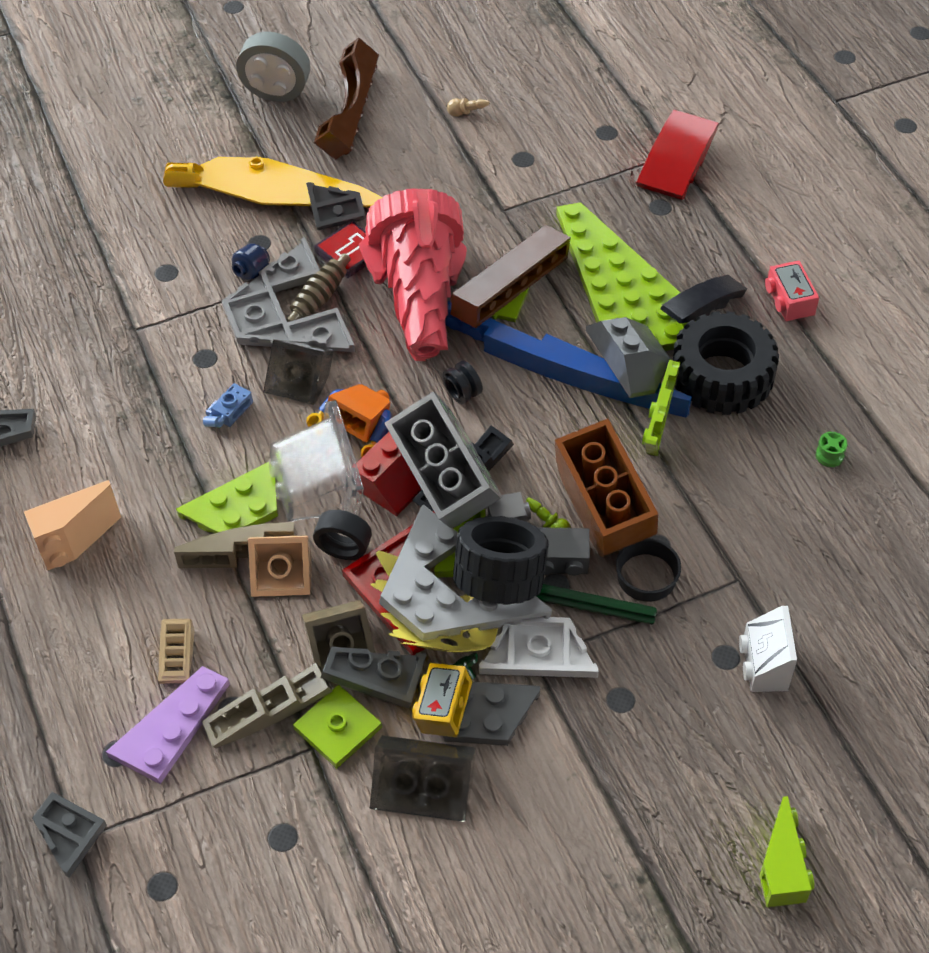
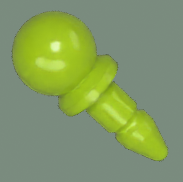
M532 498L526 499L531 511L536 513L542 521H545V524L542 526L543 528H571L570 523L566 519L558 518L557 512L551 515L545 507H542L540 502Z

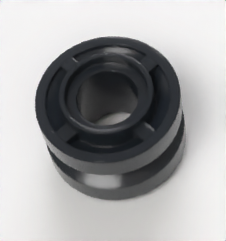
M464 360L457 363L454 368L445 370L442 374L447 391L459 404H465L470 401L471 397H476L483 391L479 375Z

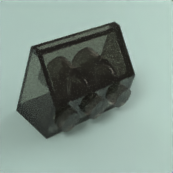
M382 735L375 747L370 809L466 822L476 748Z

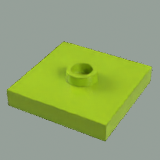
M338 684L333 689V692L322 698L297 720L293 727L299 735L337 769L382 729V722Z

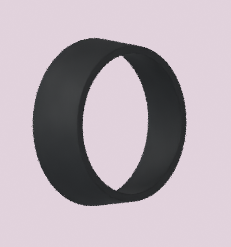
M651 538L622 548L618 553L616 559L618 582L623 591L636 600L645 602L661 600L673 591L681 574L680 558L676 551L665 542ZM654 555L663 559L670 566L674 580L671 584L659 590H641L630 585L621 575L623 565L635 556Z

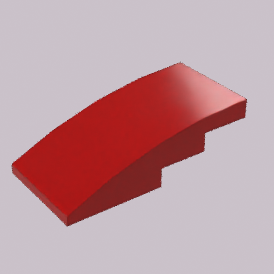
M673 109L643 165L636 181L637 186L683 200L690 183H693L699 166L702 167L719 123Z

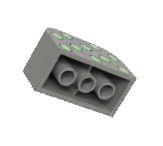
M434 391L385 422L387 429L438 519L448 527L455 528L502 498L497 485L463 427L446 403Z

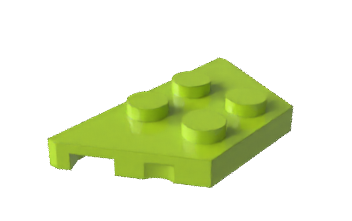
M271 460L176 508L179 518L183 520L187 518L197 523L198 528L206 532L218 533L233 528L264 524L278 517L275 462Z

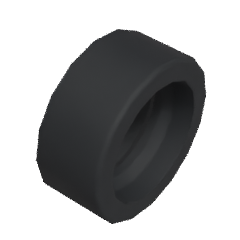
M343 510L323 512L313 533V541L319 549L330 556L343 560H356L363 557L372 537V530L365 520L358 515Z

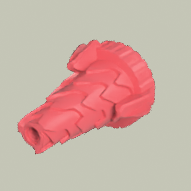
M412 188L387 194L382 199L374 202L375 204L369 208L366 216V237L359 243V249L368 270L373 275L375 284H382L388 277V288H393L395 313L404 332L407 349L415 361H426V359L437 356L440 350H448L445 322L448 315L447 298H451L450 286H454L457 283L466 258L467 248L461 242L464 238V230L459 203L452 196H448L444 192H438L433 189Z

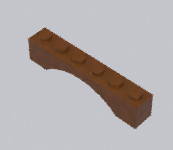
M359 37L344 48L339 62L345 84L343 108L340 114L332 116L319 126L314 140V144L334 160H337L343 154H349L354 147L353 140L359 130V120L364 114L362 110L368 100V90L373 84V74L378 67L376 64L379 54Z

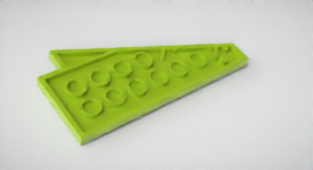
M581 202L557 206L556 214L563 233L571 237L569 249L596 322L627 317L648 326L665 351L674 350L677 335L680 330L684 329L687 323H678L660 308L662 304L680 292Z

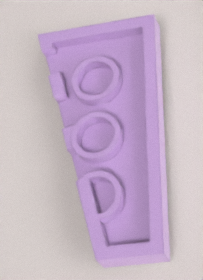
M202 666L106 751L107 756L161 784L201 727L202 721L208 717L229 687V679Z

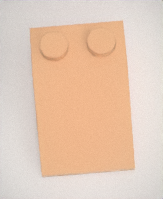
M109 480L24 511L47 571L56 567H62L76 560L121 518Z

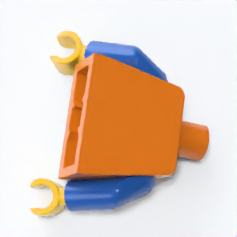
M357 384L347 389L334 390L319 407V413L308 415L306 420L308 428L311 429L314 426L315 434L319 435L325 430L323 420L326 419L364 442L370 440L371 443L363 446L361 449V457H363L389 432L385 422L392 418V414L389 411L390 397L385 390L375 392L363 384Z

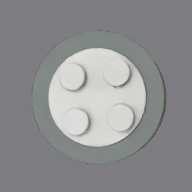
M259 32L249 37L244 43L237 59L236 70L243 85L256 96L265 100L286 102L295 99L303 91L310 73V60L304 49L293 39L276 32Z

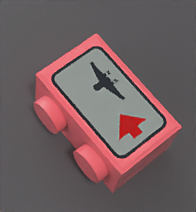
M798 260L770 266L768 278L765 279L766 290L772 294L776 310L781 312L785 321L814 316L819 296L801 262Z

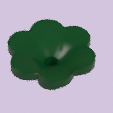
M472 653L469 656H464L453 665L465 666L471 680H473L476 676L471 666L478 661V654Z

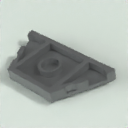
M472 682L457 738L443 736L444 741L508 746L515 735L516 728L527 717L529 708L540 697V686Z

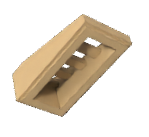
M163 619L161 622L159 684L184 683L190 678L195 633L191 619ZM184 643V646H170V644ZM168 656H183V658H168ZM167 667H183V671H167Z

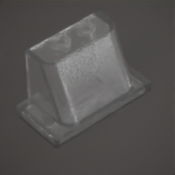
M337 400L326 401L323 421L271 443L270 474L271 477H276V497L278 500L282 499L288 522L317 518L328 510H343L360 516L364 487Z

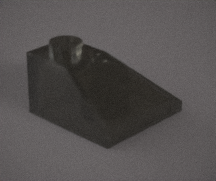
M274 339L263 393L315 405L329 377L334 350L311 344Z

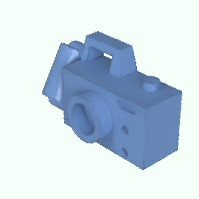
M233 383L205 411L207 416L203 418V425L205 427L220 428L225 424L231 427L253 403L252 392Z

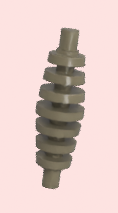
M343 253L338 260L331 259L327 265H324L308 279L306 285L301 289V293L298 294L290 306L292 313L286 319L287 322L311 316L332 297V294L336 291L337 286H339L342 278L347 273L345 267L351 261L347 254Z

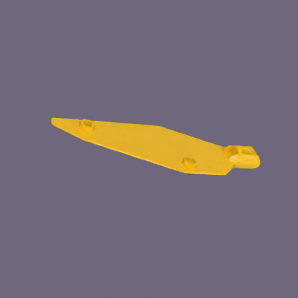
M217 157L201 165L196 163L168 162L163 178V183L167 187L195 188L202 186L262 205L311 206L306 185L308 182L327 188L329 186L336 187L342 191L360 192L363 207H371L375 204L374 202L383 198L362 186L261 157Z

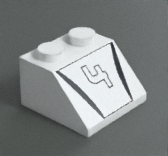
M781 606L748 622L744 635L739 636L740 653H745L746 662L743 663L744 680H749L751 692L788 691L797 663L789 609L788 606Z

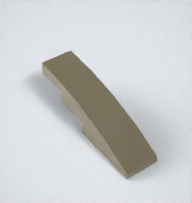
M264 523L233 528L179 545L174 549L178 567L237 568L238 558H249L248 538L297 536L295 523Z
M315 663L292 679L283 676L260 692L253 688L204 719L202 724L212 746L216 749L256 733L301 711L333 692L329 682L320 678L323 672L322 668Z

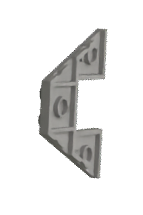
M305 237L288 254L284 252L277 261L271 262L259 271V276L249 284L245 282L235 293L222 300L223 309L238 345L355 352L354 342L338 308L287 322L279 305L275 292L306 284L308 279L320 270Z
M422 505L383 589L379 602L380 605L422 641L436 639L439 636L459 635L461 630L478 628L479 631L499 628L503 624L516 625L520 624L521 620L543 616L544 619H549L552 613V609L536 596L529 601L510 605L491 604L476 600V598L466 602L433 575L429 569L456 552L458 532L441 522L437 515L425 505Z

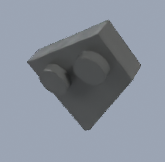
M312 182L306 183L318 231L366 219L360 192L342 191L332 186L327 188L317 186Z
M54 792L50 793L32 818L63 873L68 878H70L107 826L104 819Z

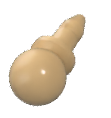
M454 98L448 102L447 112L451 116L468 115L471 110L482 109L488 106L490 102L483 99L469 101L467 98L462 100Z

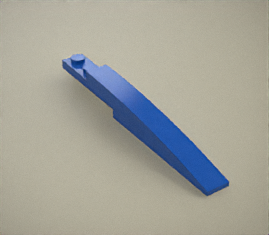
M450 300L448 301L446 325L453 330H458L471 336L475 340L484 342V352L556 381L629 404L650 409L651 403L657 402L661 383H659L655 394L630 398L604 358L547 333L542 340H539L491 318L487 319L477 328H474L450 315L451 302ZM674 389L668 414L687 418L692 397Z

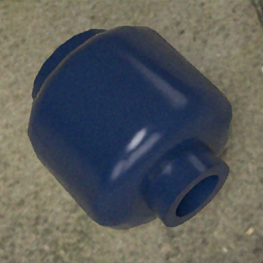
M255 243L247 244L232 255V270L241 279L253 281L259 276L258 272L269 264L270 256L264 247Z

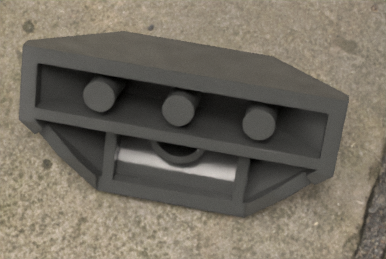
M627 317L600 321L586 326L587 334L630 398L656 393L658 385L666 372L668 362L671 359L648 326Z

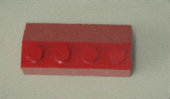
M390 432L379 440L351 468L353 488L396 517L422 490Z

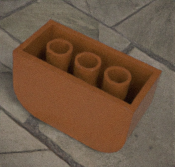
M608 418L555 439L556 463L561 480L584 528H589V538L601 557L657 535L659 514Z

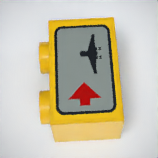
M429 664L427 674H424L421 679L419 701L414 703L412 710L413 720H415L421 733L457 738L472 686V680L465 666Z

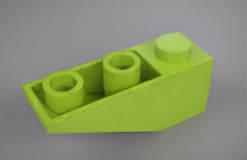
M783 796L759 875L767 907L806 903L811 890H814L813 873L811 869L806 870L804 858H806L805 842L803 838H798L796 827H798L797 811L795 807H790L788 796Z

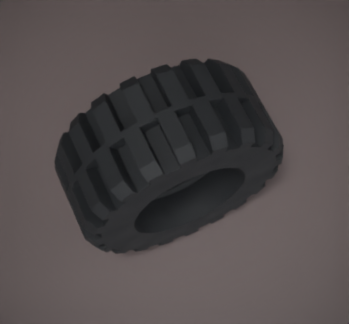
M720 311L712 312L709 316L703 314L698 316L696 321L691 320L687 323L684 329L680 330L677 335L673 361L680 362L675 388L691 396L694 407L698 409L701 407L705 408L708 413L712 414L715 411L722 412V415H730L731 412L735 411L739 414L746 412L748 407L750 409L760 405V401H764L769 396L770 390L773 388L779 362L778 345L767 328L763 329V325L757 320L751 321L747 315L742 314L738 316L734 315L735 312L727 311L726 314H720ZM713 356H726L738 360L745 367L735 370H724L710 365L705 359Z

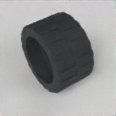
M485 516L468 521L464 526L460 527L457 534L453 580L457 587L464 591L466 595L482 602L510 605L529 601L534 596H537L543 588L549 546L547 536L536 526L517 518Z

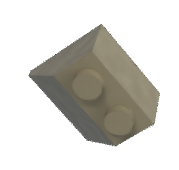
M361 600L302 614L314 664L317 663L322 670L331 647L368 649L371 653H375L366 610Z

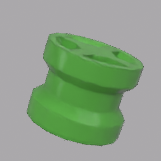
M837 432L824 433L819 439L816 450L818 462L826 467L839 466L844 459V453L847 449L846 438Z

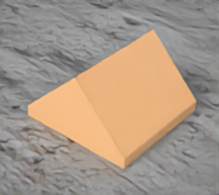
M308 536L248 538L251 597L311 594L312 557Z

